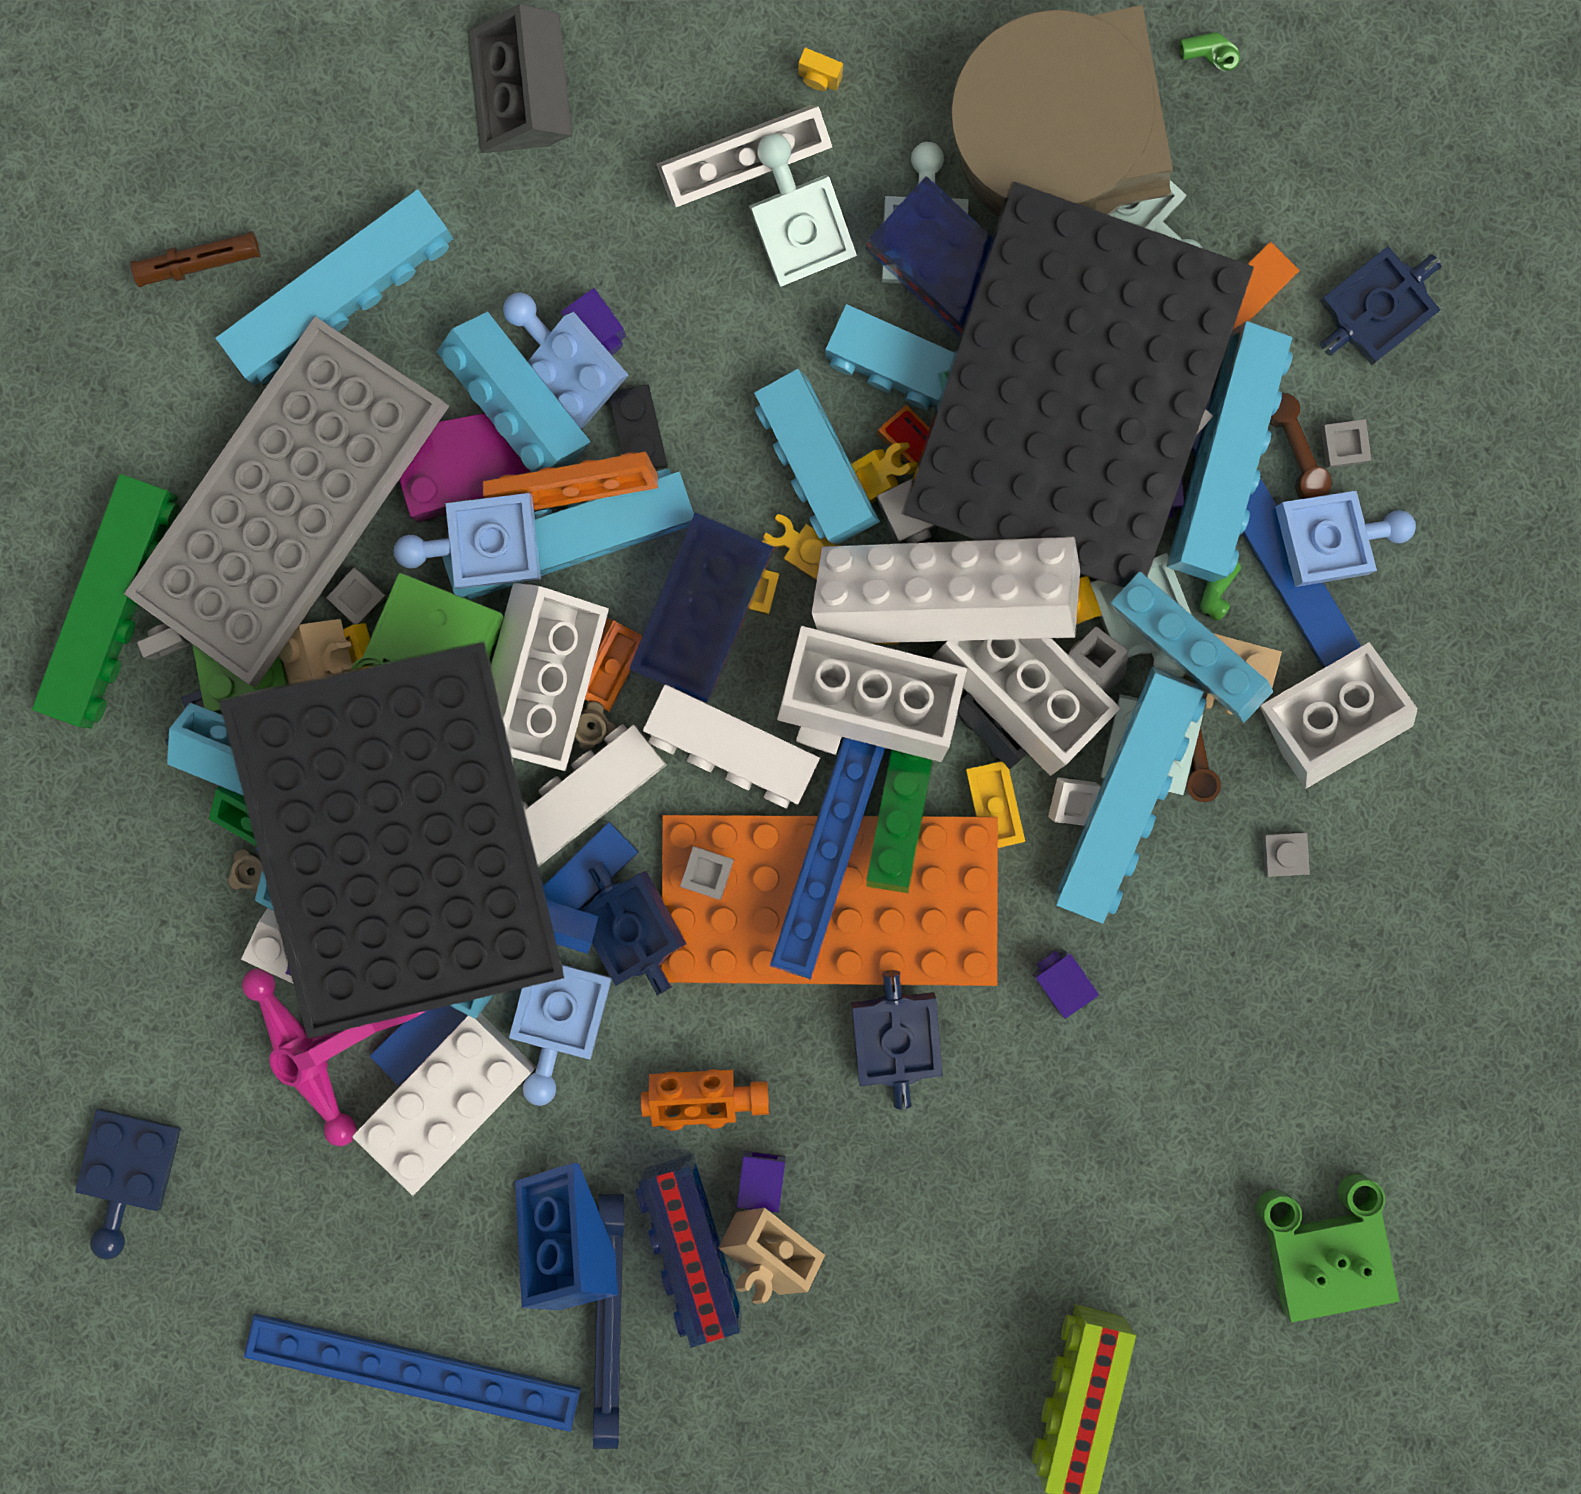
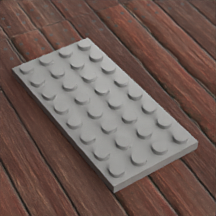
M314 317L124 594L247 684L257 687L449 406L322 320Z

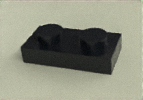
M649 384L614 392L609 399L622 454L646 452L655 470L668 467Z
M970 693L960 700L957 713L960 715L963 724L970 730H973L986 743L990 753L997 760L1002 761L1009 770L1027 754L1004 728L978 704Z

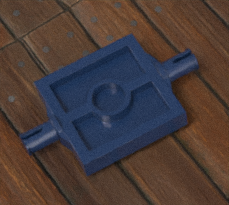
M1387 246L1323 297L1320 302L1335 319L1338 327L1337 330L1320 342L1321 348L1324 349L1334 340H1337L1325 353L1332 356L1333 353L1349 341L1373 365L1437 314L1440 309L1428 295L1423 282L1437 270L1441 269L1442 266L1438 260L1425 270L1437 257L1429 254L1426 259L1412 269L1401 262L1392 249Z
M604 862L590 868L588 872L591 874L600 892L590 904L580 909V911L599 916L592 944L615 986L624 983L634 976L646 974L656 996L672 988V985H670L660 965L664 963L670 954L687 945L647 871L638 873L625 882L614 883Z
M888 970L882 973L885 996L873 1000L851 1002L859 1086L876 1084L893 1086L894 1107L901 1110L903 1109L901 1094L905 1109L912 1106L909 1084L924 1078L943 1076L937 999L934 992L914 995L901 994L900 971L892 970V986L891 975Z

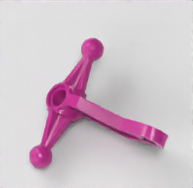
M261 968L250 970L243 977L242 990L249 999L258 1001L272 1044L269 1057L272 1072L283 1084L295 1087L326 1121L323 1131L324 1136L331 1145L345 1146L353 1141L352 1136L357 1131L356 1123L350 1115L340 1113L327 1072L329 1058L375 1032L409 1021L423 1012L307 1039L305 1028L274 995L273 992L275 991L276 984L274 976Z

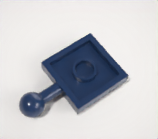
M104 1109L96 1110L75 1193L109 1200L104 1224L93 1233L90 1240L91 1250L98 1258L104 1260L113 1259L123 1251L125 1237L120 1227L126 1204L153 1211L161 1210L181 1127Z

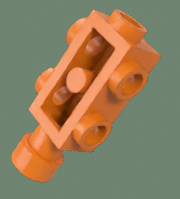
M711 1069L697 1072L670 1071L649 1074V1091L641 1092L642 1117H651L652 1127L663 1126L667 1130L676 1131L684 1125L705 1124L712 1129L721 1128L726 1123H736V1112L752 1111V1116L769 1115L768 1082L752 1081L750 1086L735 1087L733 1070ZM719 1112L717 1115H711L710 1113ZM671 1114H677V1115H678V1116H676V1117H668V1116L671 1115Z

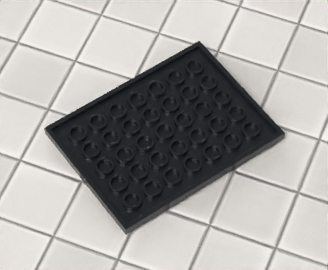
M1012 182L901 514L981 541L1075 537L1080 574L1123 588L1139 571L1148 577L1254 266L1021 183Z
M485 640L222 698L219 701L307 1039L564 979V971Z

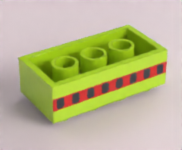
M1075 1304L1073 1316L1067 1314L1063 1322L1061 1339L1066 1340L1063 1357L1057 1355L1053 1363L1051 1380L1056 1382L1053 1398L1047 1396L1044 1401L1041 1421L1047 1424L1043 1439L1036 1438L1031 1458V1462L1037 1464L1036 1476L1040 1477L1045 1493L1049 1494L1099 1493L1136 1339V1334L1124 1316Z

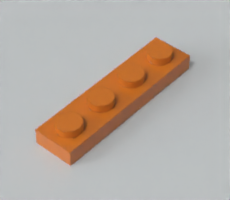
M629 452L619 457L597 461L585 460L575 465L559 468L547 467L537 472L504 475L499 479L483 481L484 498L529 493L533 498L534 510L656 489L658 488V474L646 452Z

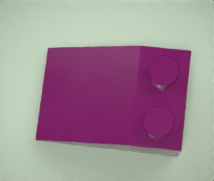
M483 413L438 422L400 477V483L410 517L420 523L447 515L445 503L485 499L483 496V481L499 479L504 475L531 473V471L523 464L521 458L506 439L497 431L487 415Z

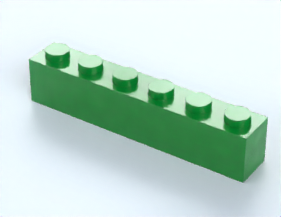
M119 474L34 702L33 711L81 728L92 729L93 723H98L101 720L107 704L106 700L103 699L108 683H114L120 672L121 661L117 660L122 645H127L132 639L136 626L132 618L138 604L124 593L163 538L166 527L170 528L177 518L179 512V505L176 504L177 495Z

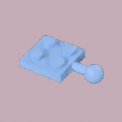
M525 293L510 295L503 305L505 318L512 325L524 326L540 345L528 360V363L580 429L583 428L628 377L627 372L574 312L565 315L550 332L536 316V304L529 295Z
M1357 491L1287 501L1275 507L1295 587L1369 575L1377 571L1369 540L1386 537L1393 543H1404L1412 538L1416 530V523L1412 515L1402 510L1389 513L1383 521L1365 524Z
M529 493L445 503L449 538L423 541L420 537L410 534L399 538L394 545V557L405 568L419 567L425 562L426 558L451 555L454 588L457 589L541 579L533 498Z
M562 964L564 979L522 988L509 1039L542 1047L535 1073L529 1075L523 1084V1094L529 1103L542 1106L548 1104L554 1098L556 1083L551 1076L558 1051L589 1060L592 1058L612 982L610 976Z

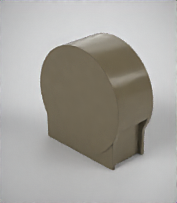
M1143 5L1093 16L1066 10H1048L1028 14L1012 20L995 30L970 55L961 71L954 91L952 103L953 131L962 170L969 186L980 202L996 216L1000 217L1010 184L1014 181L1108 215L1112 214L1122 205L1171 195L1170 176L1171 172H1173Z

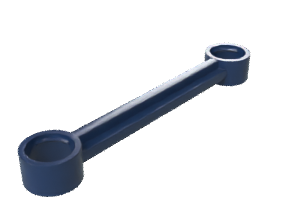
M599 1194L598 1211L615 1250L618 1295L596 1301L593 1449H618L624 1194Z

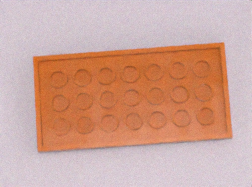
M663 815L662 900L687 945L670 954L662 964V970L669 983L884 985L882 973L889 970L893 985L892 970H897L901 974V985L997 986L998 817L923 816L908 894L866 886L879 816H863L810 980L770 967V962L818 816ZM693 846L735 859L721 900L680 887Z

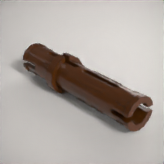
M250 231L246 234L182 250H177L176 247L166 249V254L139 261H131L130 264L134 280L140 288L147 284L174 278L176 282L185 280V275L221 267L254 257L259 258L261 253L254 231Z

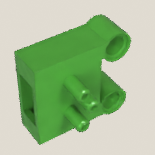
M399 573L363 657L354 663L351 670L485 640L489 661H491L504 616L500 612Z
M1351 1174L1340 1182L1338 1187L1339 1200L1353 1213L1352 1215L1301 1225V1208L1285 1192L1269 1190L1259 1197L1256 1204V1212L1266 1227L1282 1313L1291 1323L1400 1302L1382 1215L1385 1205V1194L1383 1189L1370 1178L1362 1174ZM1368 1186V1199L1363 1204L1354 1205V1192L1359 1187ZM1286 1202V1215L1281 1220L1272 1221L1270 1219L1271 1208L1276 1203Z

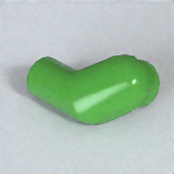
M1208 33L1179 40L1182 60L1203 56L1218 69L1226 71L1235 69L1240 62L1238 48L1220 33Z

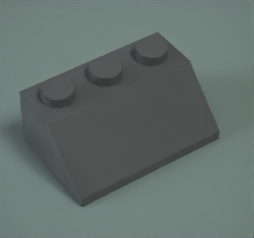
M518 4L469 30L481 153L548 147L572 136L559 13Z

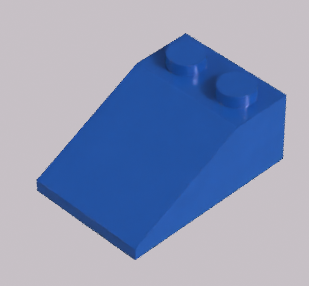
M571 1163L515 1181L522 1308L563 1310L618 1295L615 1250L578 1163Z

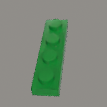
M896 750L891 751L867 873V887L909 894L933 760Z

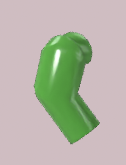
M1237 562L1234 571L1228 577L1215 582L1207 581L1200 607L1203 614H1209L1213 620H1220L1230 608L1229 602L1222 599L1221 596L1240 572L1241 565L1239 562Z

